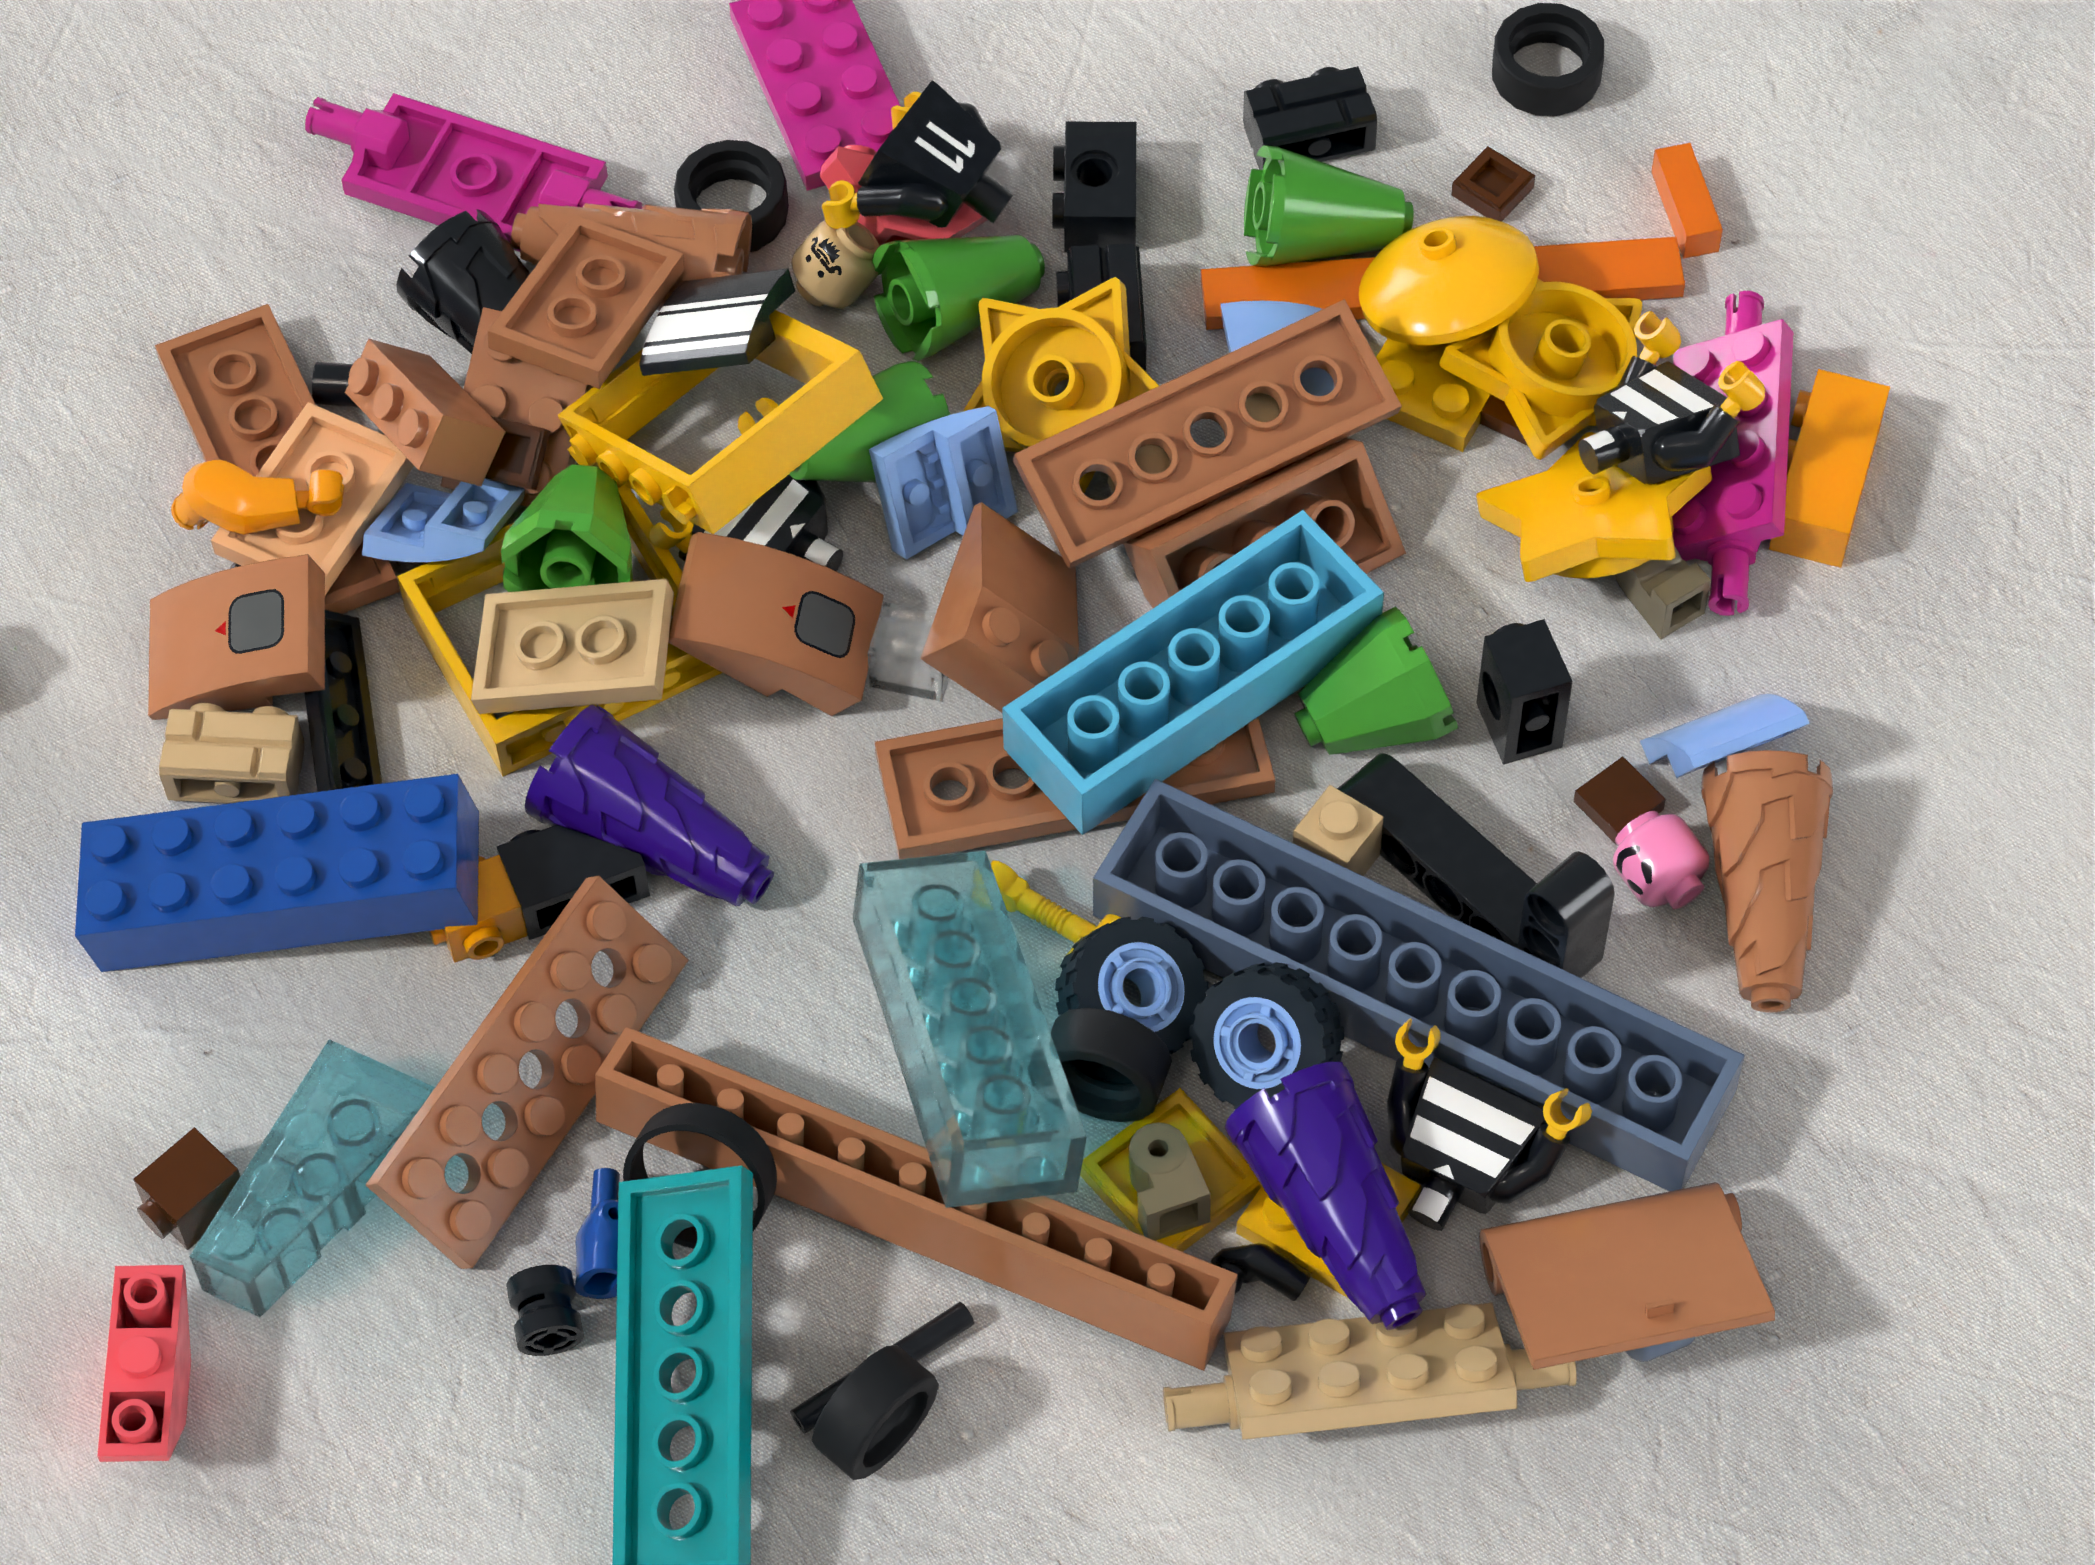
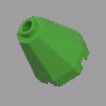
M571 464L555 475L505 533L501 548L502 563L505 562L503 572L504 589L508 592L633 582L631 542L616 481L596 466Z
M1396 606L1375 618L1298 694L1304 708L1295 712L1294 715L1310 747L1321 742L1328 754L1333 755L1436 740L1458 729L1457 722L1452 716L1454 714L1452 706L1422 646L1419 648L1417 645L1412 646L1408 636L1413 634L1414 631L1407 618Z

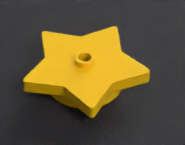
M1116 277L1105 281L1057 308L1038 309L988 298H982L979 301L978 307L985 362L981 382L963 411L986 406L995 409L998 415L1005 451L1020 452L1159 386L1130 356L1126 287ZM1063 380H1069L1065 390L1055 396V388L1058 383ZM1096 471L1086 473L1079 480L1083 493H1085Z
M1538 279L1530 297L1512 316L1486 332L1449 344L1443 352L1439 365L1453 375L1504 401L1533 456L1541 460L1588 425L1596 426L1594 405L1597 399L1615 390L1632 356L1637 357L1634 328L1641 315L1642 301L1636 298H1604L1582 286L1565 282H1543Z
M1587 432L1547 471L1478 492L1476 500L1481 518L1521 538L1520 560L1526 582L1536 581L1552 574L1568 578H1599L1631 570L1649 560L1674 559L1676 553L1673 540L1674 527L1672 516L1712 481L1711 467L1702 468L1655 484H1644L1618 466L1592 474L1584 466L1578 447L1580 440L1596 434L1594 432Z

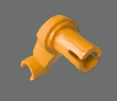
M223 460L206 461L193 466L185 474L182 485L183 492L174 499L171 513L175 522L187 530H193L195 525H197V529H201L210 521L228 531L243 535L300 524L299 509L307 508L314 514L326 517L333 516L340 510L344 495L343 476L341 473L333 470H317L311 473L309 491H296L294 479L254 477L230 462Z

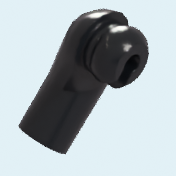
M1261 1243L1223 1248L1211 1259V1264L1238 1274L1235 1294L1240 1291L1242 1283L1262 1281L1290 1300L1295 1301L1311 1277V1272L1270 1246Z

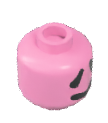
M1649 811L1632 820L1616 836L1615 842L1618 848L1613 855L1614 868L1641 904L1648 907H1658L1669 903L1672 909H1678L1690 903L1703 891L1704 885L1700 880L1709 868V854L1680 816L1674 814L1660 816L1657 811Z

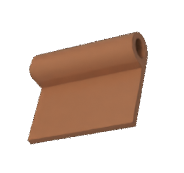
M1717 1182L1481 1229L1479 1234L1482 1263L1489 1288L1494 1296L1505 1294L1533 1370L1775 1321L1774 1307L1741 1234L1742 1219L1737 1199L1733 1193L1724 1194Z

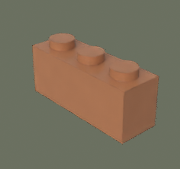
M368 338L361 357L353 363L350 369L348 387L345 393L419 471L482 486L506 431L430 355Z

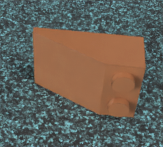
M980 502L973 507L920 659L1002 713L1004 706L1076 660L1079 652L1076 566L1068 569L1063 557Z

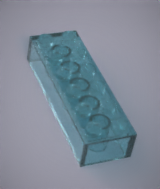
M986 851L859 863L852 919L945 1207L1077 1192L1087 1136Z

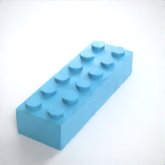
M1302 510L1002 708L1004 750L1075 828L1084 835L1146 793L1154 779L1161 782L1308 684L1365 627L1382 614L1384 592Z

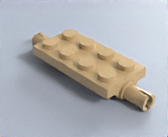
M1493 1303L1457 1304L1448 1308L1423 1310L1414 1320L1393 1330H1386L1383 1322L1371 1324L1367 1317L1342 1320L1323 1319L1315 1323L1271 1328L1259 1326L1244 1331L1223 1333L1224 1351L1229 1375L1223 1376V1382L1178 1388L1163 1387V1400L1168 1432L1175 1431V1429L1229 1423L1230 1430L1240 1429L1242 1440L1517 1409L1518 1390L1562 1385L1576 1386L1577 1375L1575 1362L1533 1370L1525 1348L1511 1350L1510 1344H1504Z

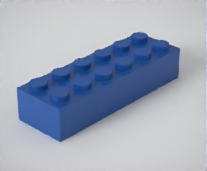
M459 774L83 822L81 828L75 937L99 970L107 972L445 929L444 927L478 925L479 810Z

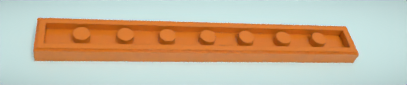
M1677 236L1534 246L1539 264L1538 279L1543 282L1575 284L1592 290L1604 298L1648 300L1683 297L1685 281ZM1375 257L1287 263L1266 267L1240 266L1201 269V290L1206 330L1224 329L1220 304L1239 301H1284L1325 309L1345 299L1355 319H1365L1359 301V286L1366 269Z

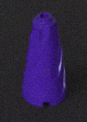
M593 704L588 706L567 725L549 749L551 753L556 755L549 771L540 765L530 784L525 800V811L534 819L544 824L547 823L550 826L560 825L638 853L642 857L646 871L650 874L668 876L707 896L722 899L734 906H740L745 900L754 905L764 895L774 877V872L767 868L769 855L749 841L744 832L729 818L704 800L705 793L660 761L658 759L659 752L614 719L611 713L598 705L597 707Z
M1325 1062L1287 1075L1280 1079L1285 1089L1271 1098L1266 1089L1263 1088L1242 1103L1227 1119L1225 1130L1233 1145L1239 1149L1269 1198L1284 1209L1307 1248L1315 1256L1322 1258L1347 1297L1365 1314L1371 1324L1383 1322L1386 1330H1393L1414 1320L1423 1311L1419 1302L1426 1296V1291L1418 1275L1415 1254L1396 1210L1399 1200L1374 1147L1378 1140L1354 1088V1081L1346 1066H1344L1343 1062Z

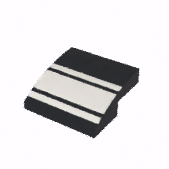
M789 268L683 281L666 300L649 331L639 363L642 375L750 364L776 339L769 315L795 292Z

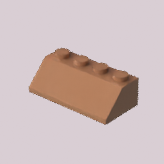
M1349 438L1334 443L1123 543L1143 594L1152 608H1155L1302 510L1366 574L1406 554L1364 444L1361 441Z

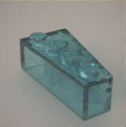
M329 1039L189 1257L202 1290L257 1317H261L322 1257L320 1251L343 1228L349 1231L366 1214L364 1207L376 1194L365 1184L435 1087Z

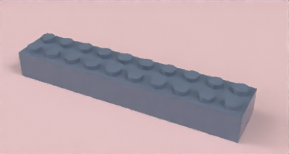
M1154 779L1093 877V916L1101 920L1107 914H1114L1121 918L1131 916V920H1137L1143 916L1153 918L1154 922L1161 925L1167 923L1176 929L1175 933L1181 938L1186 937L1194 946L1192 950L1197 958L1201 957L1205 969L1222 978L1259 963L1269 966L1278 962L1288 964V968L1294 970L1300 968L1309 973V977L1314 982H1320L1329 991L1326 994L1331 1002L1336 1003L1340 1012L1338 1019L1340 1027H1344V1036L1396 1061L1403 1057L1395 1044L1396 1034L1399 1028L1408 1019L1412 1018V1025L1410 1026L1408 1036L1413 1045L1417 1047L1428 1046L1429 1032L1434 1025L1441 1032V1040L1438 1046L1424 1059L1428 1067H1430L1434 1057L1542 1109L1546 1099L1551 1094L1568 1088V1094L1561 1102V1111L1566 1118L1573 1120L1578 1108L1587 1102L1592 1109L1591 1117L1585 1124L1567 1132L1570 1136L1569 1144L1667 1191L1684 1189L1736 1093L1745 1057L1744 1054L1157 779Z

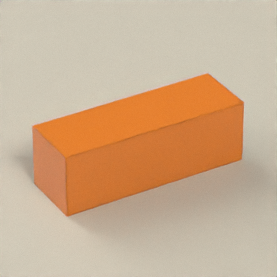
M1691 143L1655 149L1651 173L1675 237L1677 236L1678 246L1683 259L1719 252L1723 228Z

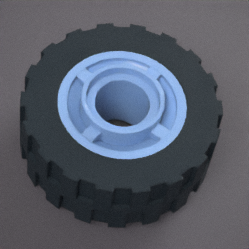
M1131 916L1120 918L1110 924L1107 923L1079 939L1072 946L1074 950L1064 957L1060 965L1062 972L1060 977L1056 979L1055 991H1058L1059 1002L1056 1003L1058 1015H1062L1068 1010L1081 1008L1110 1010L1135 1019L1154 1031L1167 1045L1169 1053L1173 1054L1184 1047V1042L1192 1039L1189 1038L1190 1025L1194 1024L1196 1016L1193 1012L1197 1003L1205 999V992L1209 989L1208 981L1205 982L1203 974L1205 967L1201 957L1197 958L1192 948L1194 946L1186 937L1181 938L1175 933L1176 929L1167 923L1161 925L1154 922L1153 918L1143 916L1137 920H1131ZM1124 978L1130 979L1138 986L1141 993L1139 1007L1131 1004L1125 997L1123 992Z
M1278 962L1269 966H1265L1264 963L1254 964L1228 975L1222 981L1213 984L1205 992L1207 995L1205 999L1197 1003L1193 1012L1196 1015L1194 1024L1190 1025L1189 1038H1192L1193 1046L1190 1053L1193 1063L1196 1062L1200 1074L1198 1075L1204 1085L1208 1084L1215 1092L1213 1095L1222 1103L1227 1101L1234 1105L1236 1110L1242 1103L1263 1088L1266 1089L1271 1098L1285 1089L1280 1080L1281 1078L1316 1064L1341 1062L1343 1051H1340L1341 1040L1344 1039V1027H1340L1338 1019L1340 1012L1336 1003H1332L1326 993L1329 991L1320 982H1314L1306 971L1300 968L1294 970L1288 968V964ZM1259 1024L1266 1026L1273 1033L1276 1041L1274 1053L1269 1052L1261 1045L1257 1033Z

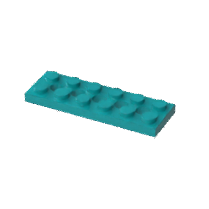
M742 1165L619 1182L612 1565H751L753 1173ZM695 1227L697 1243L694 1250L685 1258L675 1259L673 1243L676 1236L685 1228ZM694 1292L697 1307L693 1317L687 1323L675 1326L672 1320L674 1304L684 1294ZM693 1359L696 1365V1376L693 1383L685 1391L674 1393L671 1387V1377L674 1369L681 1362ZM692 1426L695 1432L693 1450L684 1459L674 1461L670 1453V1445L674 1435L682 1428ZM691 1494L695 1504L693 1517L683 1528L673 1530L669 1520L671 1507L681 1496Z

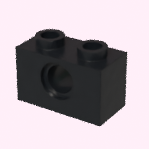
M1065 121V145L1053 146V181H1065L1064 193H1053L1052 227L1053 229H1064V253H1067L1071 246L1099 245L1101 248H1105L1108 244H1136L1137 122Z
M1545 619L1525 625L1521 623L1508 624L1499 628L1493 634L1484 636L1476 704L1503 765L1559 749L1563 746L1573 681Z

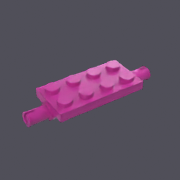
M739 0L729 3L730 17L806 191L825 186V183L820 178L821 166L838 146L862 145L872 148L877 152L893 131L891 108L896 105L900 106L853 1Z
M395 93L392 94L383 110L366 108L363 113L317 97L313 101V105L319 109L310 107L306 115L305 130L307 133L317 134L351 145L353 152L352 163L341 179L345 195L436 225H440L449 218L464 211H467L477 221L478 212L476 209L487 213L499 225L503 234L511 243L512 227L517 213L527 214L531 206L538 207V204L583 207L585 203L642 209V203L639 201H631L601 191L608 177L607 166L604 161Z
M1739 291L1738 307H1736L1737 296L1734 293L1726 297L1724 336L1680 348L1673 355V364L1726 397L1728 396L1719 387L1718 381L1725 368L1735 361L1743 362L1760 379L1765 388V398L1760 405L1749 411L1740 410L1737 414V417L1741 420L1737 425L1740 456L1710 466L1712 481L1672 516L1674 546L1682 560L1699 559L1707 561L1712 566L1708 607L1714 613L1722 616L1734 615L1735 600H1737V611L1739 613L1745 612L1748 609L1749 565L1755 563L1761 541L1783 536L1785 526L1794 332L1783 319L1762 324L1764 299L1753 291Z

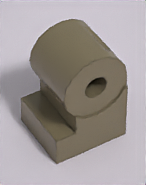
M1676 547V557L1672 560H1649L1636 568L1615 574V578L1624 594L1660 639L1665 638L1705 614L1711 579L1696 562L1689 566L1682 560ZM1683 603L1679 610L1673 612V608Z
M1160 1122L1147 1124L1138 1129L1132 1136L1129 1145V1173L1131 1184L1137 1191L1138 1222L1144 1236L1156 1241L1209 1223L1210 1192L1187 1140L1180 1130L1170 1124Z

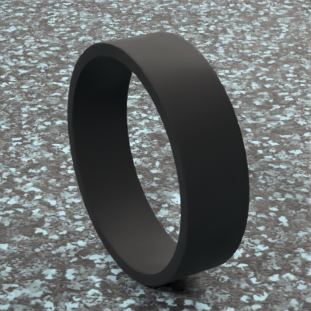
M678 1104L665 1108L651 1117L626 1156L623 1168V1182L649 1178L644 1166L643 1149L644 1144L651 1138L672 1131H690L707 1135L732 1149L753 1173L758 1195L757 1208L753 1211L754 1231L770 1205L777 1185L775 1161L769 1147L759 1133L737 1115L708 1104ZM688 1227L682 1230L676 1236L674 1243L694 1249L697 1243L696 1228Z

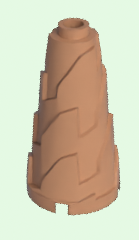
M585 203L583 207L538 204V207L531 206L527 214L517 213L512 227V248L519 249L520 259L531 262L532 265L538 264L574 214L684 253V271L656 309L658 311L661 310L666 300L683 281L742 274V272H747L752 239V217L749 215V212L733 209L702 208L701 210L648 204L643 206L642 209Z
M1773 750L1749 751L1728 755L1727 772L1718 775L1717 768L1715 767V761L1707 766L1702 774L1701 795L1706 806L1707 820L1713 838L1715 871L1725 905L1728 943L1734 950L1739 994L1743 999L1751 1001V1007L1754 1010L1760 1012H1781L1791 1007V1000L1798 999L1802 994L1806 951L1811 950L1815 884L1822 867L1823 838H1827L1833 781L1830 768L1821 760L1817 766V774L1808 771V755Z

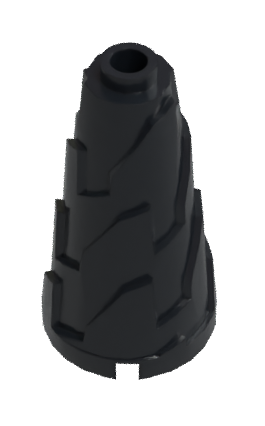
M476 209L478 212L477 221L467 211H464L449 218L431 231L409 255L419 266L413 277L411 278L401 268L396 283L397 293L412 310L420 314L441 332L456 340L471 354L483 307L503 311L530 275L528 269L515 254L510 241L503 234L499 225L487 213Z

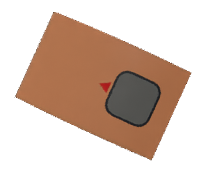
M697 532L690 539L671 619L668 643L766 697L783 689L833 716L862 701L884 595L857 580L799 556L731 537Z
M309 554L272 559L215 572L183 583L150 599L148 716L152 720L167 719L169 710H190L193 705L198 703H211L222 707L225 711L273 706V696L325 690V572Z

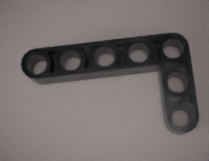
M1385 753L1375 756L1337 788L1384 817L1380 855L1448 916L1580 978L1585 976L1603 959L1615 893L1608 874L1589 855L1580 851L1573 852L1541 881L1536 883L1399 761Z

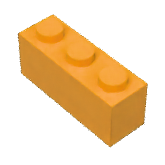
M1818 369L1812 392L1799 391L1791 425L1800 427L1801 430L1798 441L1792 439L1788 441L1784 535L1771 538L1769 550L1839 568L1842 567L1882 423L1890 386Z

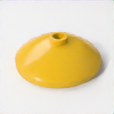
M1481 216L1442 218L1417 226L1401 234L1386 245L1370 263L1361 279L1359 301L1368 324L1376 332L1388 339L1412 345H1439L1457 342L1479 335L1499 325L1512 316L1527 301L1538 280V259L1529 238L1522 231L1507 223Z

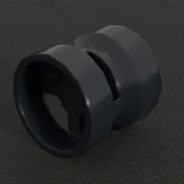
M555 1264L539 1265L519 1271L509 1278L506 1287L510 1307L517 1311L519 1319L514 1325V1332L520 1352L532 1356H548L562 1353L581 1343L584 1333L580 1313L572 1309L571 1301L576 1295V1290L570 1269Z

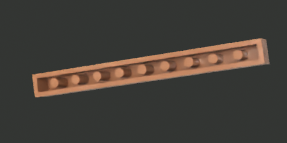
M625 1027L595 1074L596 1122L637 1138L651 1117L670 1106L684 1103H701L725 1109L751 1125L769 1147L777 1170V1185L774 1195L1200 1370H1205L1231 1319L1238 1276L1234 1272L629 1027ZM672 1131L657 1135L647 1141V1143L711 1169L740 1165L748 1169L743 1160L732 1149L704 1134L690 1131ZM753 1178V1186L756 1187V1184H755V1181H754V1178Z

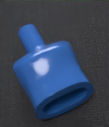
M600 1168L594 1171L590 1213L585 1217L575 1240V1290L579 1295L593 1299H609L617 1296L618 1192L620 1174L611 1168Z

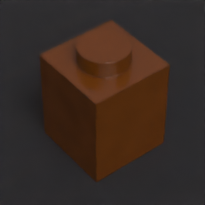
M195 1127L133 1179L143 1203L137 1208V1212L142 1220L158 1237L164 1239L168 1234H171L187 1250L248 1199L238 1168Z

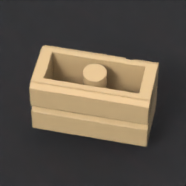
M198 703L193 705L190 710H169L165 742H163L159 763V775L167 800L236 803L297 795L299 773H301L305 750L298 716L289 715L286 711L272 706L258 707L254 709L253 713L226 712L222 707L211 703Z

